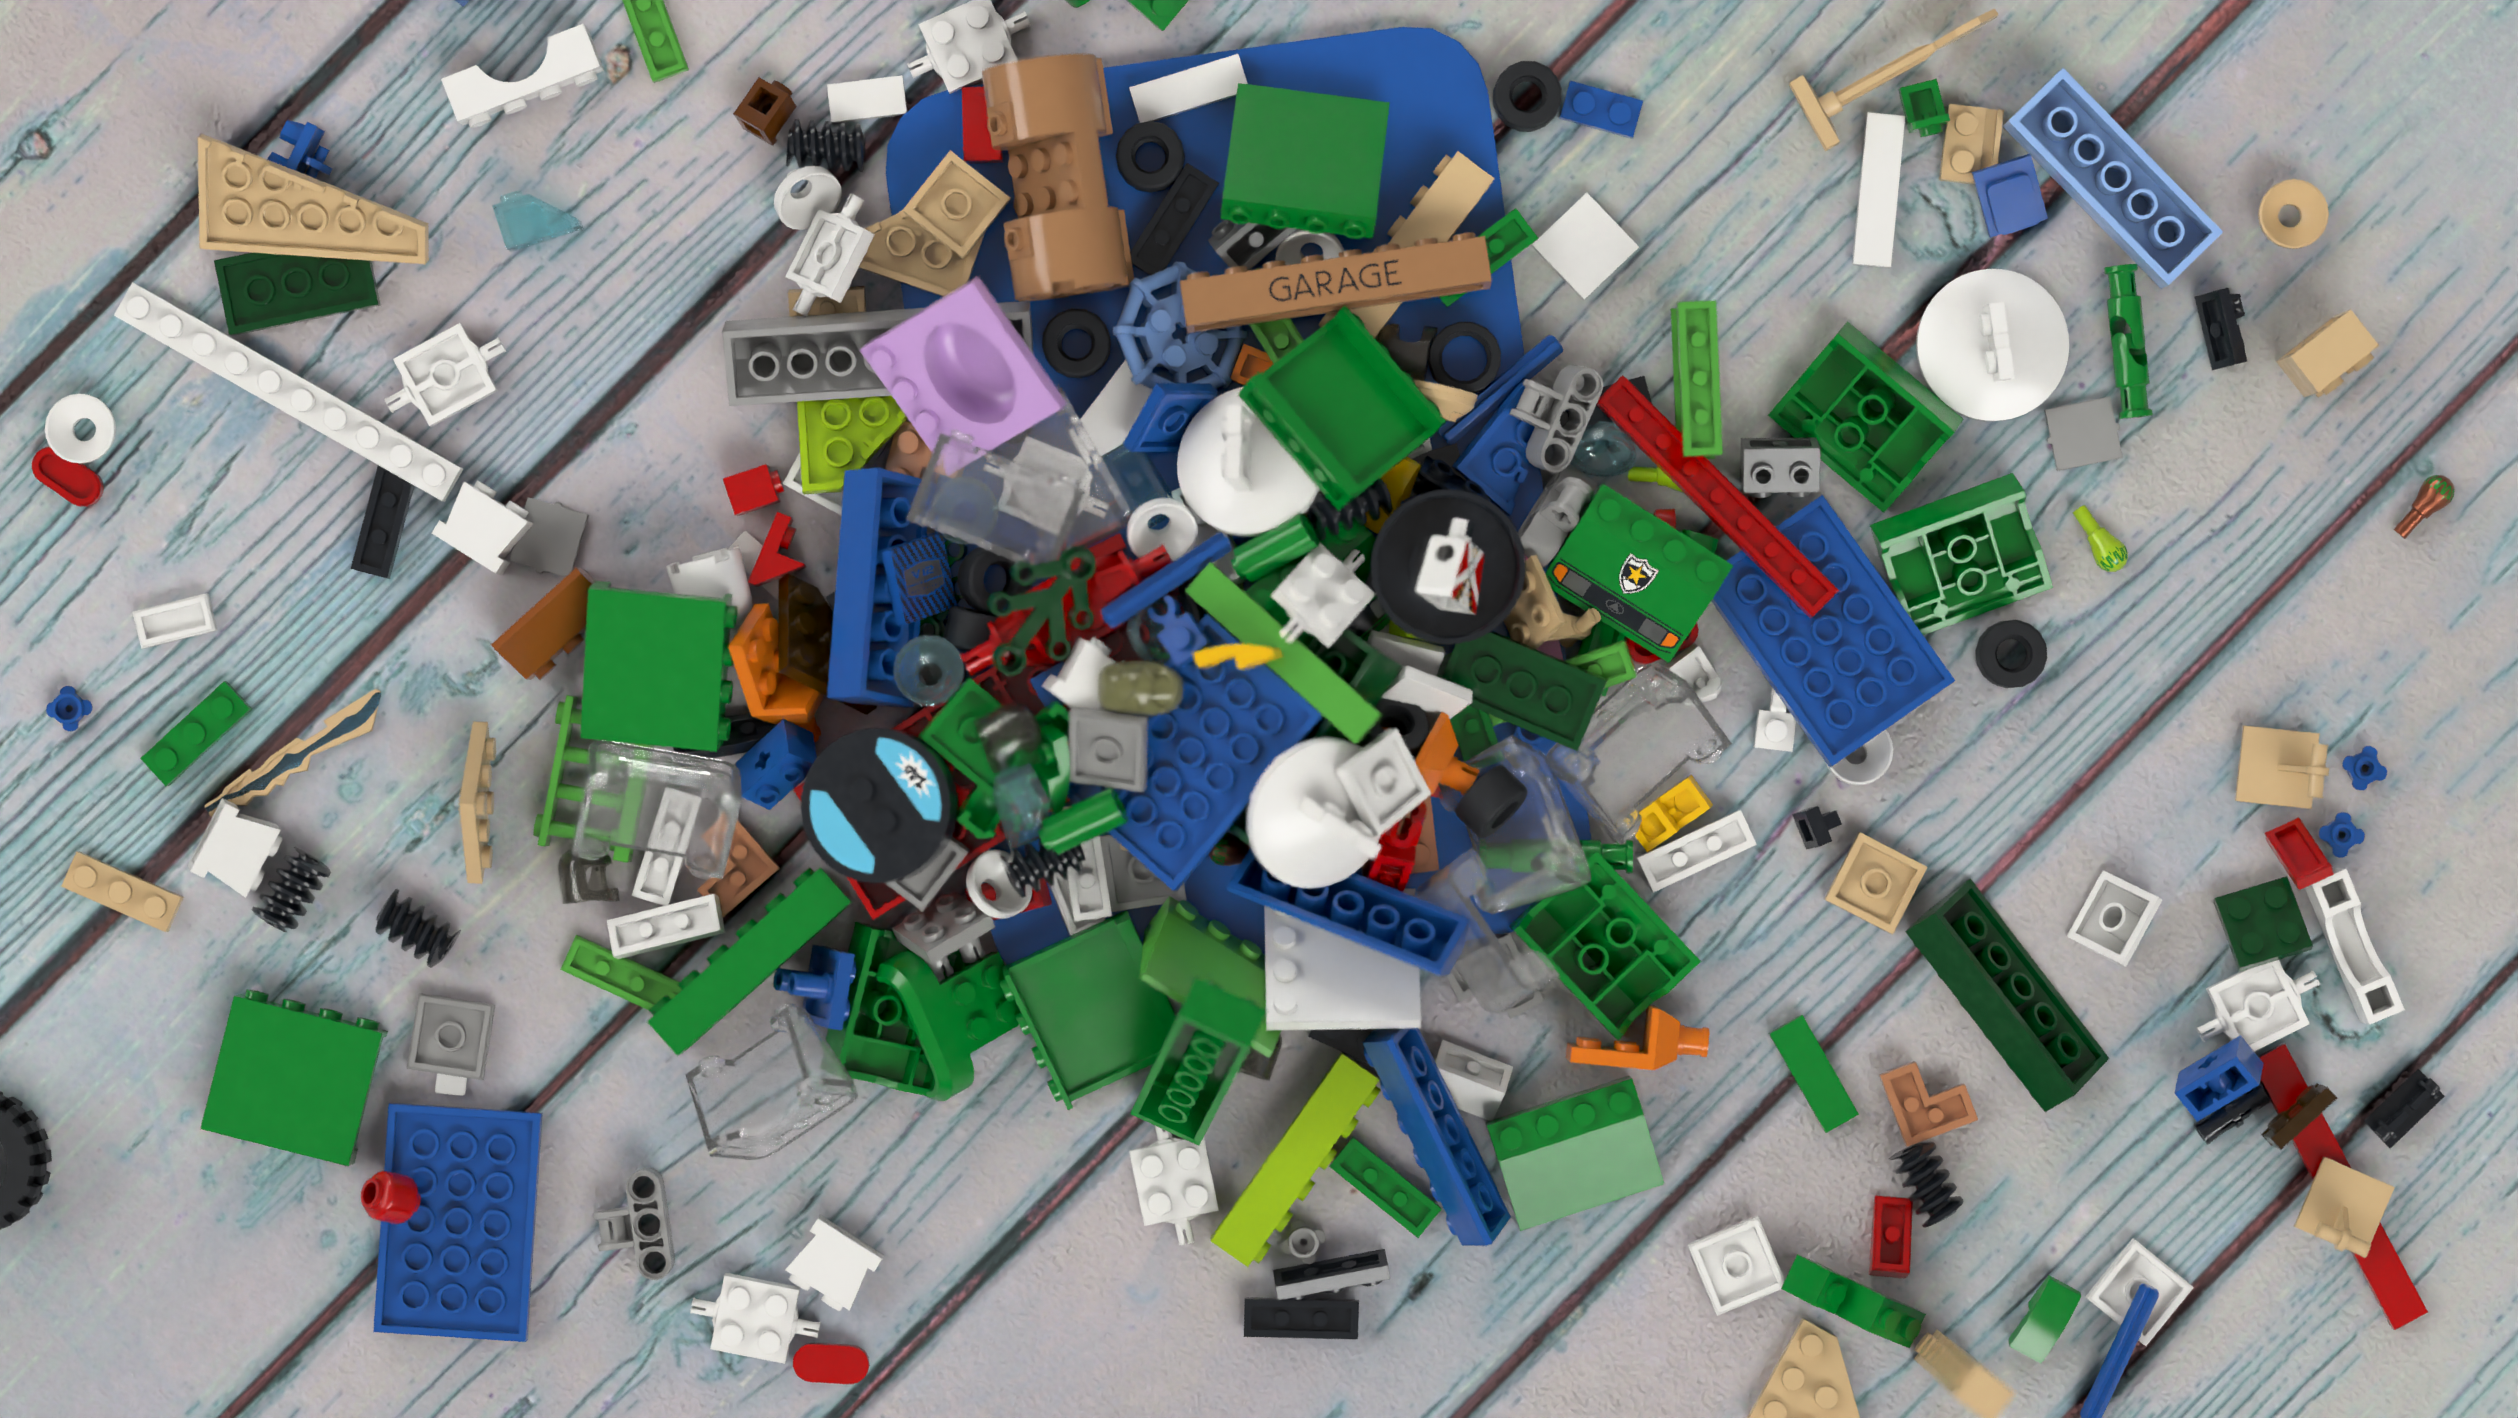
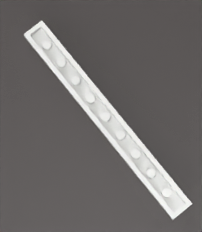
M133 282L114 314L117 318L443 502L446 501L463 471V468Z

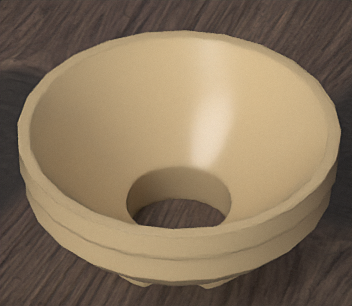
M2298 179L2284 180L2271 187L2263 196L2258 211L2259 225L2264 235L2274 244L2289 249L2303 248L2315 242L2324 232L2329 216L2328 204L2320 190L2311 183ZM2291 205L2299 211L2300 219L2295 227H2286L2280 223L2278 215L2283 206Z
M1414 380L1415 386L1427 400L1433 402L1438 407L1441 416L1446 421L1456 422V419L1470 412L1477 401V394L1440 384Z

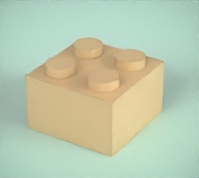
M2350 309L2332 317L2276 362L2303 397L2313 394L2320 397L2323 394H2329L2344 382L2341 378L2343 373L2347 372V374H2350L2354 370L2358 371L2373 360L2374 357L2370 352L2377 348L2379 344Z

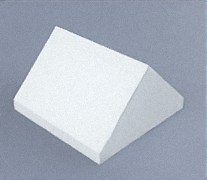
M2103 870L2067 937L2113 963L2126 967L2159 908L2162 899Z

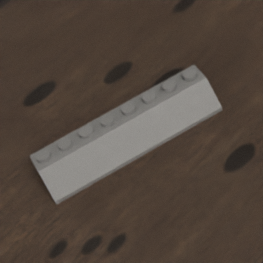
M1030 301L997 303L1034 356ZM925 308L725 321L722 334L729 406L890 396L891 394L862 355L860 349L868 342Z

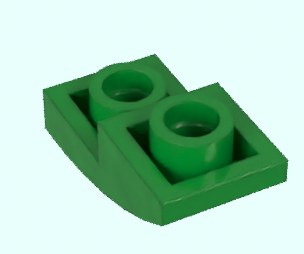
M1050 723L1038 728L1041 743L1037 745L1043 763L1032 767L1036 782L1032 783V789L1039 804L1044 803L1056 814L1063 810L1068 794L1070 754L1067 736Z
M2048 1275L2028 1302V1313L2008 1338L2009 1347L2042 1364L2075 1311L2081 1298V1292Z

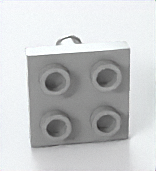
M954 892L941 896L936 900L935 904L923 911L908 915L902 923L893 927L892 930L896 940L923 958L938 981H941L945 978L943 971H945L946 976L953 974L954 970L950 965L947 955L959 949L964 963L977 961L975 952L980 959L984 957L985 950L979 937L994 929L995 925L991 916L982 912L974 903Z

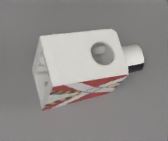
M1453 518L1448 537L1433 535L1430 538L1415 592L1440 610L1476 615L1484 564V552L1471 543L1474 523L1468 520Z

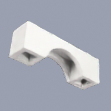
M581 24L548 37L547 53L542 65L534 74L526 79L516 82L498 81L486 75L481 68L475 65L444 77L441 80L457 121L463 126L469 124L470 128H475L490 122V115L504 110L505 114H511L526 108L525 101L540 96L541 101L556 97L562 93L561 87L575 82L577 87L592 83L598 79L596 74L604 71L588 28Z
M2337 867L2333 869L2334 875L2305 887V890L2359 1021L2370 1025L2405 1009L2391 975L2381 963L2370 941L2361 914V902L2346 868Z

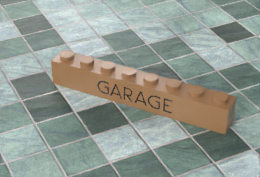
M1462 233L1453 236V241L1438 243L1436 238L1418 240L1415 242L1414 247L1400 248L1399 244H1387L1377 247V252L1362 254L1359 249L1340 252L1339 258L1324 260L1323 255H1312L1302 258L1301 263L1286 265L1285 261H1271L1263 264V269L1248 271L1246 266L1228 268L1225 270L1224 275L1210 276L1209 272L1192 273L1187 275V280L1180 281L1187 334L1337 312L1345 305L1351 310L1490 289L1492 278L1485 236L1476 237L1475 233Z

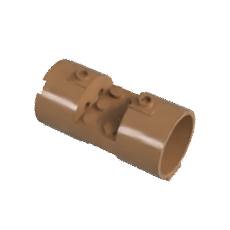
M1093 54L1054 55L1014 61L983 70L982 79L992 147L994 150H1008V170L1012 176L1015 195L1014 209L1018 216V219L1004 223V240L1008 250L1015 300H1019V302L1050 300L1089 292L1092 294L1129 287V283L1134 279L1125 213L1124 209L1118 210L1117 207H1108L1098 139L1099 137L1113 134L1102 58H1096Z

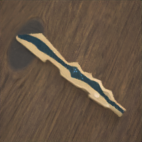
M378 689L372 690L325 719L324 723L327 727L305 741L299 738L294 739L271 755L257 770H247L226 786L220 796L205 804L209 815L213 816L222 798L237 806H247L256 796H268L276 785L284 786L290 774L308 771L311 756L371 732L381 692Z

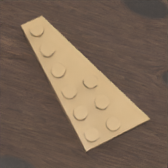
M201 134L198 136L199 249L426 264L429 261V223L207 135Z

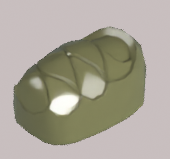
M1123 661L1108 664L1099 673L1098 701L1109 712L1143 717L1157 716L1176 709L1182 701L1184 693L1183 680L1176 670L1167 665L1151 661Z

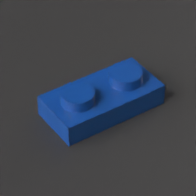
M1570 81L1559 119L1632 139L1643 101Z

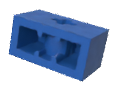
M785 719L778 723L735 763L740 797L771 810L806 778L812 764L816 760L817 754L813 733Z
M2240 1035L2181 1070L2178 1074L2174 1094L2195 1120L2199 1121L2260 1085L2264 1063Z

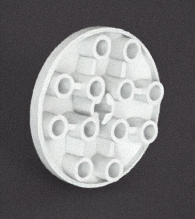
M1982 269L1954 279L1945 285L1929 302L1918 326L1916 337L1917 360L1921 374L1932 393L1956 413L1975 420L2004 421L2032 411L2042 404L2055 390L2065 372L2068 361L2069 333L2060 307L2040 284L2017 272L2004 269Z
M1240 387L1214 398L1192 419L1180 443L1177 474L1186 501L1202 520L1213 528L1227 534L1254 537L1281 525L1298 513L1304 514L1310 507V504H1313L1316 494L1320 492V489L1237 395L1243 388Z
M1328 737L1302 742L1277 756L1263 773L1251 793L1247 814L1249 842L1260 864L1279 880L1301 888L1328 886L1349 877L1370 858L1374 860L1382 848L1378 844L1380 836H1371L1374 831L1363 824L1335 771L1362 750L1356 744L1347 740Z

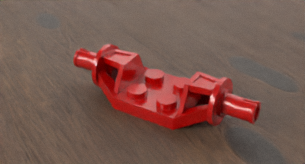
M1163 544L1134 561L1131 558L1127 559L1123 550L1117 552L1118 555L1095 558V572L1087 580L1089 609L1094 615L1092 625L1087 629L1080 630L1068 622V612L1074 606L1071 587L1062 598L1066 640L1070 643L1071 650L1078 637L1088 642L1092 637L1100 641L1123 628L1126 621L1115 628H1111L1103 620L1101 610L1133 585L1137 586L1173 562ZM1080 562L1072 566L1071 570H1076L1080 566ZM1054 576L1026 592L1048 589L1058 576ZM1034 608L1012 611L1008 616L999 617L994 623L992 621L987 623L991 635H989L990 639L968 652L960 654L971 676L993 664L992 655L996 647L1002 643L1010 642ZM1080 611L1077 614V623H1081L1084 621V611ZM1048 618L1028 644L1034 643L1037 648L1024 651L1027 658L1025 666H1054L1062 662L1052 659L1045 652V643L1050 638ZM1057 642L1054 645V654H1059L1062 651V642ZM1010 651L1002 655L1001 659L1003 662L1007 661L1008 663L1010 661Z

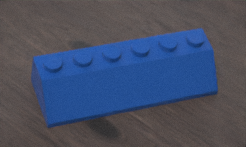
M881 468L845 470L827 698L853 704L914 708L920 620L907 625H896L881 550L927 535L931 481Z
M1251 847L1227 887V891L1439 976L1449 975L1464 948L1470 920L1356 873L1337 883L1324 887L1301 888L1292 886L1268 872L1260 864Z
M1419 1028L1373 1030L1363 1042L1365 1058L1371 1067H1375L1381 1079L1380 1087L1382 1093L1388 1101L1392 1102L1397 1112V1122L1400 1130L1409 1136L1414 1147V1158L1419 1167L1425 1169L1430 1179L1431 1193L1436 1201L1441 1202L1447 1214L1446 1222L1449 1230L1453 1235H1457L1462 1246H1487L1493 1244L1511 1216Z

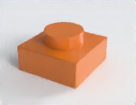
M1244 344L1231 374V379L1233 382L1245 386L1249 379L1259 372L1263 373L1273 363L1266 352Z

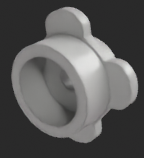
M1295 1220L1291 1224L1292 1231L1288 1239L1284 1240L1281 1244L1282 1251L1286 1255L1293 1254L1301 1258L1304 1264H1312L1316 1260L1315 1253L1319 1245L1323 1244L1326 1240L1325 1233L1321 1229L1313 1230L1309 1228L1303 1220ZM1303 1238L1307 1240V1244L1304 1246L1300 1244V1240Z

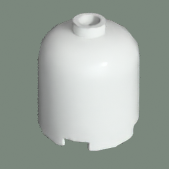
M739 546L732 547L729 550L722 548L693 556V561L684 564L675 562L666 566L675 594L723 598L727 593L732 594V605L737 606L738 609L736 627L744 622L751 611L753 599ZM730 628V636L737 633L736 628Z

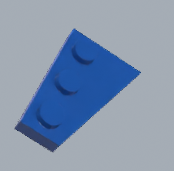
M1525 378L1520 381L1452 465L1465 479L1480 485L1485 494L1490 497L1489 500L1502 512L1510 516L1516 504L1513 501L1521 483L1524 484L1529 471L1526 469L1529 463L1526 457V448L1535 428L1509 414L1511 408L1517 407L1525 389L1523 385Z

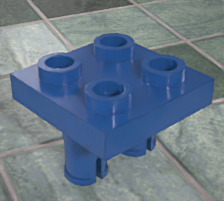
M813 944L808 972L778 968L774 975V989L788 992L791 995L804 996L801 1020L828 1029L842 1030L843 1023L847 1020L850 1012V1002L847 998L849 986L854 981L856 975L855 954Z

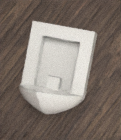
M1692 644L1672 659L1670 663L1664 665L1684 698L1693 702H1707L1718 696L1722 687V680L1700 646Z

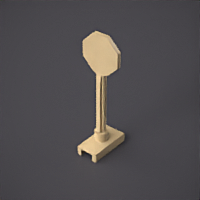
M1994 8L1954 29L1935 42L1913 49L1836 93L1832 90L1818 97L1804 75L1791 81L1789 86L1824 150L1827 151L1840 142L1830 117L1843 111L1842 107L1926 61L1935 51L1961 39L1997 18L1998 13Z

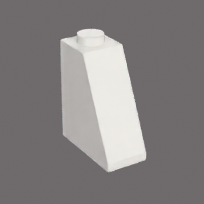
M1126 360L1075 426L1079 435L1073 437V440L1083 458L1090 455L1095 462L1123 447L1124 440L1152 392V389L1140 383L1135 385L1131 381L1132 374Z

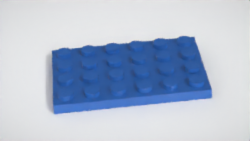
M1821 495L1776 526L1839 590L1811 619L1742 550L1726 560L1734 566L1711 602L1829 768H1831L1948 687L1955 679L1825 497Z
M1206 614L1198 623L1213 644L1209 648L1243 644L1210 614ZM1170 657L1164 664L1176 670L1183 680L1184 693L1182 701L1176 709L1169 713L1148 717L1147 786L1143 792L1114 788L1125 807L1128 822L1107 833L1173 891H1177L1249 806L1251 793L1274 759L1290 748L1302 743L1323 718V715L1265 663L1248 670L1238 669L1234 658L1205 669L1198 668L1195 659H1193L1182 668L1177 666L1172 657ZM1069 782L1067 797L1077 804L1109 787Z
M389 1103L384 1171L407 1175L414 1179L420 1194V1205L418 1210L405 1223L392 1224L381 1221L373 1332L526 1342L528 1340L543 1113Z

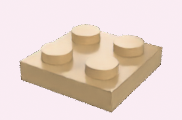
M950 150L905 206L903 212L964 259L1011 198Z
M1858 832L1824 900L1893 935L1928 867Z

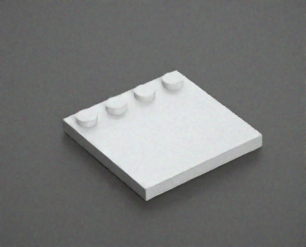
M1417 889L1404 890V893L1417 898ZM1264 906L1266 1030L1421 1028L1419 967Z

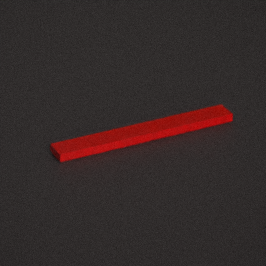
M1624 375L1598 399L1596 405L1810 619L1839 591L1705 456L1683 457L1682 433Z
M2282 1043L2258 1056L2264 1063L2260 1082L2277 1114L2282 1111L2286 1112L2296 1102L2299 1094L2308 1088L2286 1044ZM2322 1113L2292 1139L2312 1180H2314L2323 1156L2351 1168ZM2379 1223L2367 1256L2364 1258L2354 1252L2351 1253L2391 1328L2396 1330L2428 1313L2383 1226Z

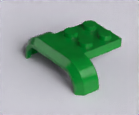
M968 677L919 736L976 784L960 806L956 820L979 839L990 838L995 835V829L1005 813L1035 779L1032 767L1043 763L1037 745L1041 743L1038 728L1052 723L1067 736V741H1069V711L1057 701H1053L1026 725Z
M900 952L879 965L876 975L877 980L892 986L900 996L933 1072L935 1088L926 1092L927 1097L931 1099L946 1101L969 1088L974 1081V1066L970 1053L1019 1026L1015 1015L1021 1013L1015 1000L1008 1002L1000 985V981L1005 979L1002 969L1005 965L999 952H990L941 981H938L926 962L912 952Z

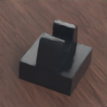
M1815 806L1792 814L1806 850L1832 842L1828 830L1842 825L1837 810L1821 814L1819 807Z

